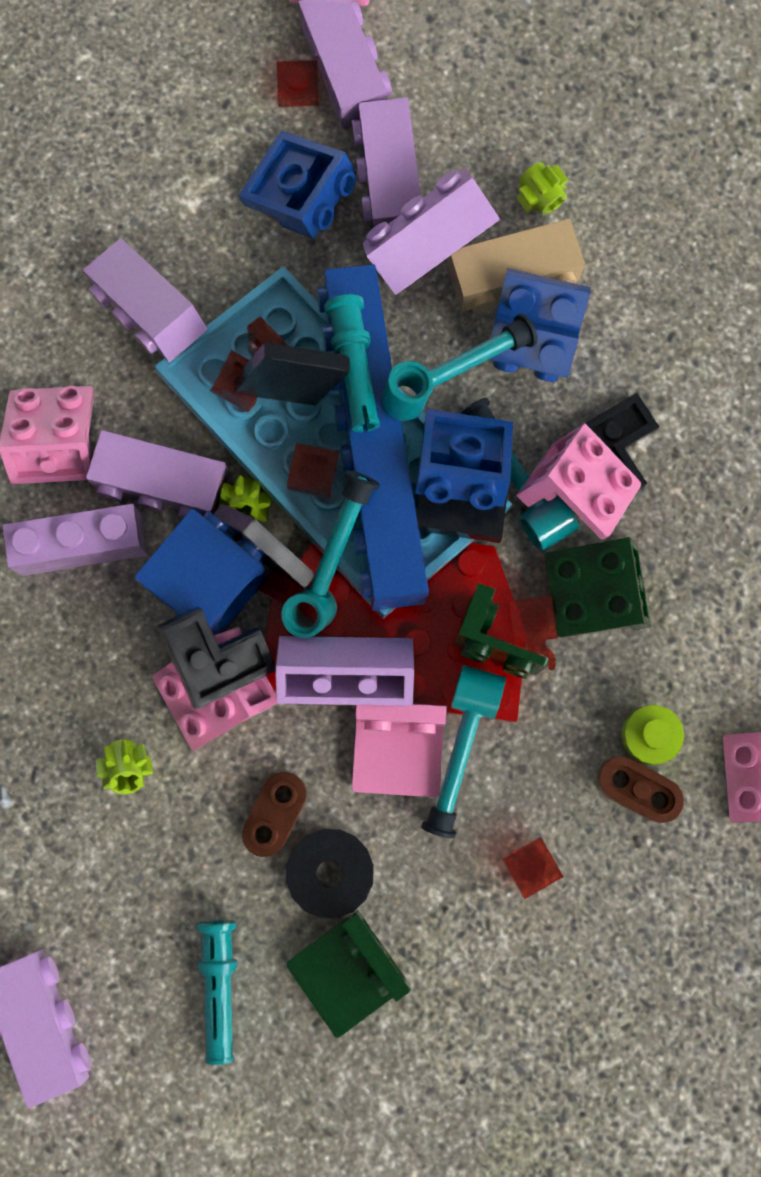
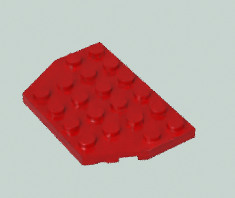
M311 543L300 560L315 575L323 554ZM470 543L427 581L429 594L425 604L395 608L384 619L376 611H372V607L367 601L362 598L336 569L328 591L336 600V616L332 623L313 637L413 638V704L447 706L446 714L462 716L463 712L451 708L461 668L463 665L506 677L501 702L494 720L516 723L518 720L522 678L502 671L503 664L495 660L486 659L485 663H479L460 655L462 648L453 645L471 596L478 583L496 589L492 602L499 604L492 626L486 635L526 649L527 634L495 546ZM288 578L270 602L265 642L275 665L279 636H294L283 624L282 608L290 597L304 589V587ZM303 602L302 610L304 615L308 619L316 621L317 612L311 604ZM276 671L266 675L273 690L276 691Z

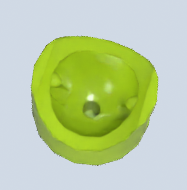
M659 705L643 706L631 712L623 722L621 732L622 744L627 755L632 760L644 765L662 764L675 758L683 746L685 737L683 724L678 716L667 707Z

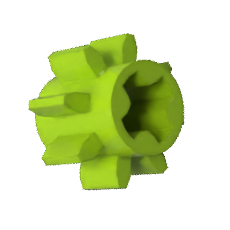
M543 162L536 163L520 176L518 183L521 188L518 190L520 195L517 197V200L527 213L535 210L543 216L550 214L566 200L567 194L564 190L567 188L565 183L569 179L558 164L551 168L550 165L545 166Z
M238 475L237 480L233 482L232 486L227 483L222 484L218 508L221 505H227L257 521H267L271 497L265 491L263 492L258 481Z
M127 739L116 740L108 746H104L105 758L95 760L97 777L102 778L103 789L110 788L113 792L121 795L138 791L144 787L143 776L153 774L151 757L146 756L145 745L137 746L135 742Z

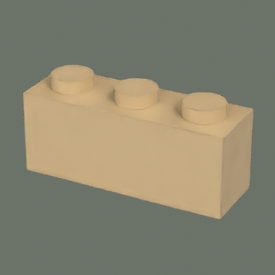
M571 218L462 247L449 256L447 267L461 312L472 309L473 312L478 313L495 307L497 302L500 301L507 268L576 284L581 277L585 262Z

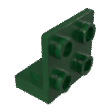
M630 537L562 549L545 554L555 628L558 637L565 638L625 627L633 630L651 628L638 544Z
M478 583L471 596L453 645L462 648L460 655L473 661L485 663L486 659H492L502 663V671L515 677L527 679L528 675L536 676L547 667L549 658L486 635L492 626L499 604L492 602L496 589Z
M358 909L288 960L286 964L295 980L336 1038L344 1035L392 998L395 1002H398L411 992L410 983Z

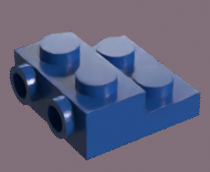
M280 131L238 197L244 206L275 217L283 228L314 239L320 229L327 230L334 220V207L341 196L347 197L352 193L356 183V171L345 152Z
M507 268L491 338L502 333V328L512 323L514 317L522 313L532 321L537 332L538 341L531 348L523 346L516 351L508 349L490 358L489 360L494 361L493 366L505 372H515L518 367L534 370L535 377L548 382L557 381L559 376L568 378L591 287Z
M427 409L415 494L426 495L434 503H445L450 499L471 502L472 506L480 510H488L494 506L504 507L511 479L513 422Z

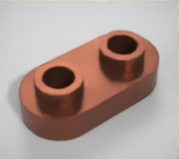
M611 758L603 763L598 771L597 783L600 791L607 798L652 822H670L677 818L683 809L684 796L680 787L675 782L630 758ZM616 771H621L626 776V783L621 788L616 787L612 782V775ZM656 792L662 793L665 797V804L660 809L655 808L651 802L652 795Z
M280 772L271 776L264 784L242 830L243 843L252 854L259 857H269L278 853L284 847L307 799L306 786L297 775L289 772ZM284 785L292 790V798L287 803H281L276 798L277 789ZM261 826H267L272 831V838L268 843H261L256 837V832Z

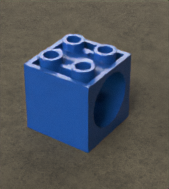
M192 508L134 578L178 615L198 606L202 608L213 635H217L226 631L269 579L263 568L266 562L261 558L262 554L244 539H241L237 544L231 540L233 536L227 531L228 527L212 513L207 511L204 516H201Z

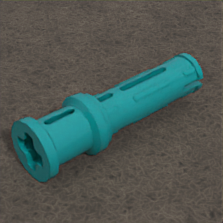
M355 294L336 296L328 300L324 306L326 314L331 316L334 331V336L331 338L332 349L337 354L346 355L350 361V372L344 377L352 422L351 428L354 432H363V425L365 424L364 414L367 432L380 427V421L377 415L366 349L369 347L371 339L369 332L364 330L361 311L365 307L364 300L361 296Z
M209 920L196 923V931L201 933V960L197 962V970L200 975L204 976L205 1063L210 1065H222L234 1061L231 974L235 973V969L238 967L237 960L233 958L232 931L237 928L235 920Z

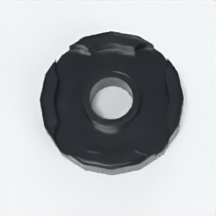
M321 829L306 835L293 848L286 865V883L291 897L305 912L318 918L337 919L353 913L366 901L373 885L374 864L368 849L356 836L341 829ZM333 860L342 867L343 877L337 885L327 886L319 880L317 871L322 862Z

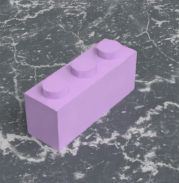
M301 0L298 2L300 25L342 129L352 126V120L359 119L360 102L387 100V96L392 95L388 75L385 70L379 72L375 63V60L378 59L377 50L371 35L364 36L361 29L363 17L356 0L351 2L350 0Z
M408 97L360 102L359 119L352 120L354 146L362 145L363 158H356L359 184L367 183L368 196L361 197L363 221L371 222L372 228L381 222L390 223L402 214L401 209L408 201L421 196Z
M466 167L459 172L452 170L446 173L437 181L436 189L423 198L422 196H417L411 199L402 207L401 215L390 223H379L368 232L367 240L362 243L366 256L372 264L376 265V270L395 295L500 220Z
M122 238L117 240L83 269L93 284L88 288L90 294L104 309L111 305L114 308L111 311L114 318L127 332L134 328L137 331L134 334L135 338L151 355L158 351L170 363L208 330L193 304Z
M101 430L86 479L97 489L96 494L103 498L121 501L122 496L138 500L137 505L147 510L162 512L163 507L178 510V516L184 518L192 508L201 516H204L207 511L214 514L218 509L219 500L221 499L222 484L228 482L230 472L225 462Z
M134 504L3 525L8 568L21 576L148 556L143 516Z
M279 636L276 660L277 704L413 706V638H299L296 636Z
M43 949L0 967V1034L27 1109L80 1087L89 1078L88 1070L91 1069L89 1054L82 1043L77 1044L72 1030V1026L75 1025L73 1010L67 1000H61L56 983L59 982L57 966L50 956L46 958Z

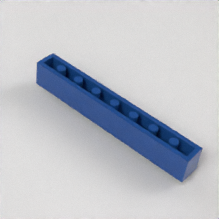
M376 265L324 270V286L317 287L320 313H325V303L336 296L355 294L361 296L364 300L365 307L361 311L364 330L369 332L371 339L369 347L366 349L377 415L380 421L379 428L367 432L365 415L363 414L365 422L363 432L352 431L344 378L331 390H339L341 404L334 405L337 431L345 430L347 445L340 446L343 471L350 470L364 474L380 484L378 490L372 491L368 503L361 506L358 514L360 528L353 529L356 556L364 555L366 571L359 572L362 598H370L372 611L422 605L426 602L429 590L401 420L391 417L385 411L381 400L384 387L392 370ZM328 315L329 325L323 326L324 347L326 352L333 351L335 353L331 346V338L334 336L332 319Z

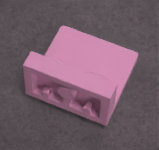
M92 386L24 388L9 392L0 436V454L10 484L87 480V473L93 457L89 440L95 395Z
M584 423L550 446L517 493V497L529 507L543 498L546 501H550L558 495L600 539H605L614 530L639 490L641 482Z
M235 627L214 635L217 645H220L241 635L242 632L239 627ZM173 662L152 676L190 749L193 751L201 748L243 721L277 704L276 693L266 676L197 710L192 707Z
M413 704V706L356 705L352 790L359 793L438 797L440 795L443 727L446 725L447 706Z
M761 732L726 734L723 736V749L730 821L733 823L761 822Z

